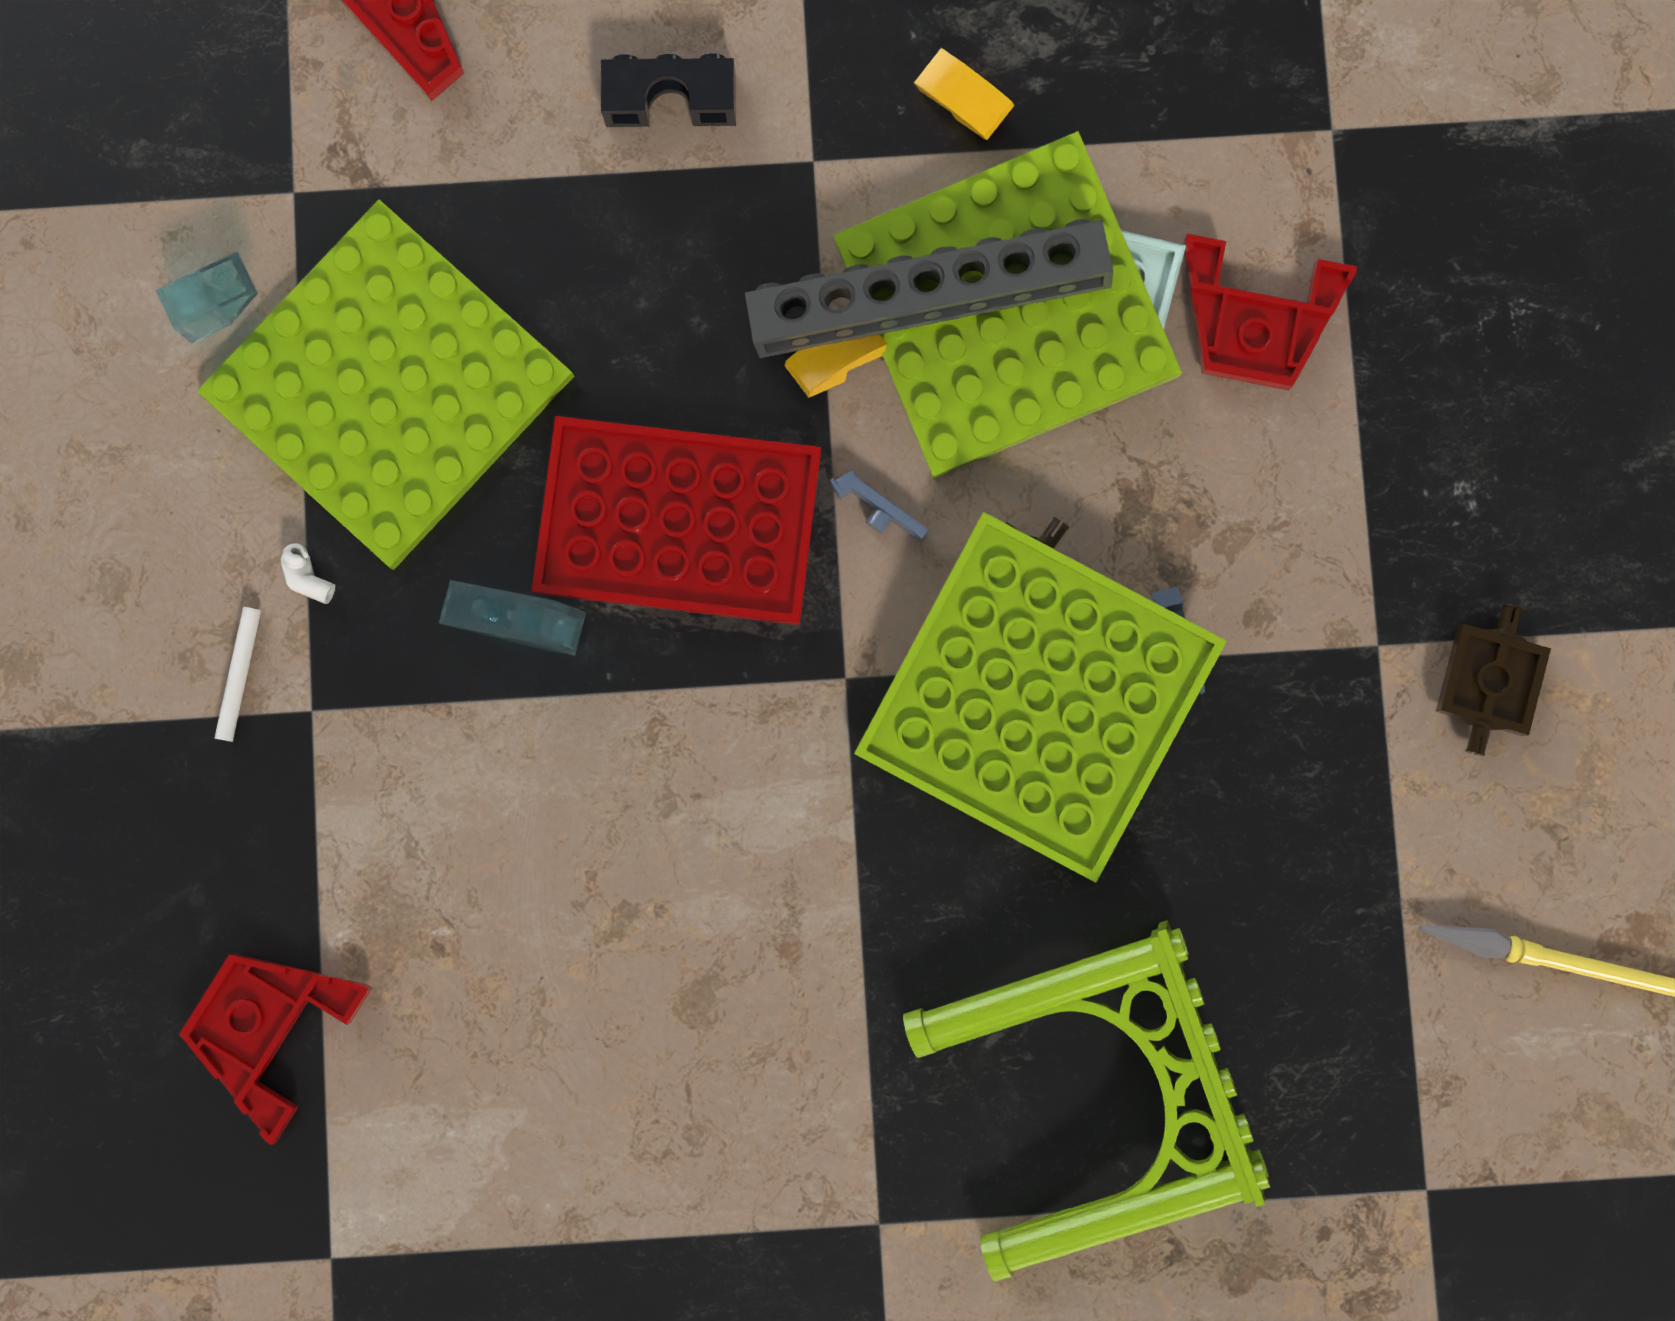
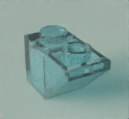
M238 252L230 254L155 290L173 329L190 343L199 341L232 325L258 294Z

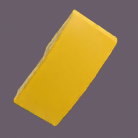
M942 48L914 82L920 92L949 110L957 121L985 140H988L1015 106L1009 98L987 80Z
M879 334L803 349L788 358L785 362V367L808 398L844 383L849 370L883 356L882 353L886 351L887 343Z

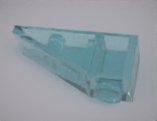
M450 580L439 623L510 642L575 656L586 612L555 600Z

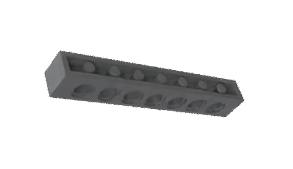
M1079 219L1066 224L1064 228L1050 231L1042 228L1030 229L1023 232L1020 237L1001 240L997 237L986 238L977 242L975 246L967 248L942 247L934 250L931 255L917 258L906 255L897 256L890 259L887 264L873 267L862 264L853 265L844 269L843 273L829 276L818 273L809 274L800 278L799 282L785 285L775 282L765 283L756 287L755 291L745 292L753 344L759 358L1112 288L1113 268L1103 221L1091 222L1088 219ZM1065 253L1071 256L1073 260L1068 264L1058 265L1053 263L1050 258L1055 254ZM1014 262H1021L1028 267L1026 271L1020 274H1012L1005 268ZM969 271H977L983 275V278L975 283H967L961 279ZM925 280H933L939 284L931 292H922L917 289V286ZM881 289H890L895 292L886 301H877L872 298ZM837 298H847L850 300L848 306L842 310H832L829 308L830 303ZM800 306L806 309L805 313L797 319L785 317L787 311L793 307Z

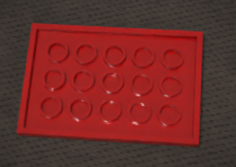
M555 416L531 592L537 595L800 626L821 447Z

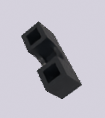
M709 53L702 55L700 58L682 59L675 54H662L657 56L656 59H638L636 56L628 54L616 55L612 59H601V113L606 127H650L651 105L659 96L667 93L680 94L689 101L693 126H736V72L734 58H726L721 54Z

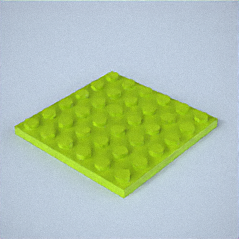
M1079 131L833 235L846 268L860 264L873 267L887 264L890 259L897 256L906 255L917 258L931 255L934 250L942 247L952 246L962 249L975 246L977 242L986 238L997 237L1001 240L1020 237L1023 232L1030 229L1042 228L1046 231L1064 228L1066 224L1079 219H1088L1091 222L1103 221L1113 268L1112 288L880 334L887 343L886 351L882 353L883 359L933 479L1174 380L1182 375L1180 366ZM1058 253L1050 258L1053 263L1058 265H1065L1073 260L1071 256L1065 253ZM1014 262L1005 269L1012 274H1020L1026 271L1028 267L1021 262ZM969 271L961 279L967 283H975L981 280L983 275L977 271ZM925 280L917 286V289L922 292H931L939 284L933 280ZM881 289L872 298L877 301H886L895 292L890 289Z
M378 200L203 383L197 392L379 559L394 570L574 378V375L563 363L381 200Z
M983 512L854 754L1096 883L1227 641Z

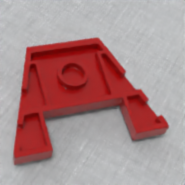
M1187 234L1183 243L1186 246L1184 256L1201 373L1289 391L1320 339L1319 337L1330 317L1334 314L1348 285L1352 282L1357 272V266L1318 259L1313 266L1307 303L1219 286L1226 241Z
M230 954L179 1035L212 1076L223 1083L235 1098L234 1103L244 1115L247 1114L260 1129L261 1132L259 1134L265 1142L273 1145L277 1143L299 1106L265 1086L259 1080L308 1001L347 1025L356 1016L372 987L360 982L243 955Z

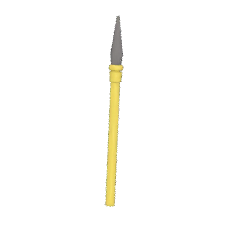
M1432 925L1419 926L1421 931L1482 958H1504L1510 963L1517 961L1518 963L1534 966L1542 965L1675 997V978L1544 948L1540 944L1521 940L1517 936L1507 937L1495 929Z

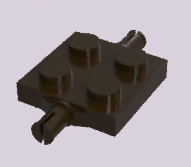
M1512 604L1502 605L1503 608L1497 629L1484 630L1467 624L1458 625L1436 712L1460 718L1472 726L1465 752L1474 753L1473 755L1485 756L1490 731L1502 730L1520 736H1528L1530 734L1551 648L1530 643L1522 636L1516 634L1522 608L1519 606L1514 607Z

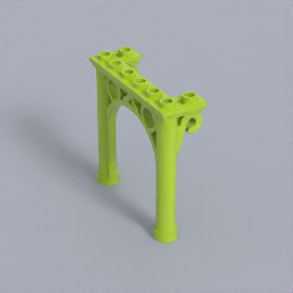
M1168 920L1160 922L1158 929L1152 930L1149 938L929 1011H924L923 1008L903 1014L906 1035L917 1058L1045 1015L1066 1011L1092 1014L1114 1024L1132 1038L1148 1058L1159 1081L1165 1106V1131L1158 1155L1146 1174L1133 1186L1117 1194L981 1235L980 1244L983 1258L994 1282L1013 1277L1014 1271L1241 1201H1244L1245 1204L1254 1202L1256 1207L1265 1205L1263 1189L1270 1188L1264 1159L1260 1149L1255 1151L1250 1149L1248 1143L1253 1142L1254 1139L1245 1114L1236 1116L1230 1101L1231 1097L1237 1096L1234 1082L1228 1068L1219 1070L1213 1053L1221 1050L1212 1023L1203 1025L1197 1007L1205 1005L1196 978L1187 980L1183 970V961L1189 960V952L1180 928L1171 930ZM1163 974L1166 986L1159 981L1149 979V977ZM1129 985L1124 992L1120 1011L1107 1004L1086 999ZM1141 991L1155 992L1163 1001L1167 1018L1165 1023L1157 1029L1149 1030L1143 1028L1130 1019L1132 999ZM1178 1018L1192 1058L1182 1059L1174 1056L1168 1051L1165 1044L1157 1049L1152 1040L1160 1041L1167 1037L1174 1029L1176 1019ZM1168 1068L1171 1071L1180 1073L1175 1081V1087ZM1200 1078L1213 1117L1207 1112L1198 1109L1185 1110L1178 1116L1177 1106H1185L1184 1095L1186 1088L1192 1081ZM1187 1123H1200L1210 1133L1214 1149L1211 1155L1204 1160L1190 1159L1175 1145L1179 1130ZM1224 1150H1226L1229 1161H1221ZM1170 1159L1185 1171L1191 1172L1190 1176L1154 1187L1164 1173Z

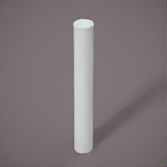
M243 607L214 739L233 742L261 610Z

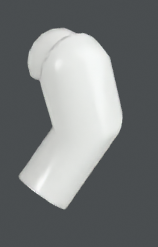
M298 543L287 545L280 559L287 586L297 593L328 604L333 597L335 584L315 576L308 551L303 545Z

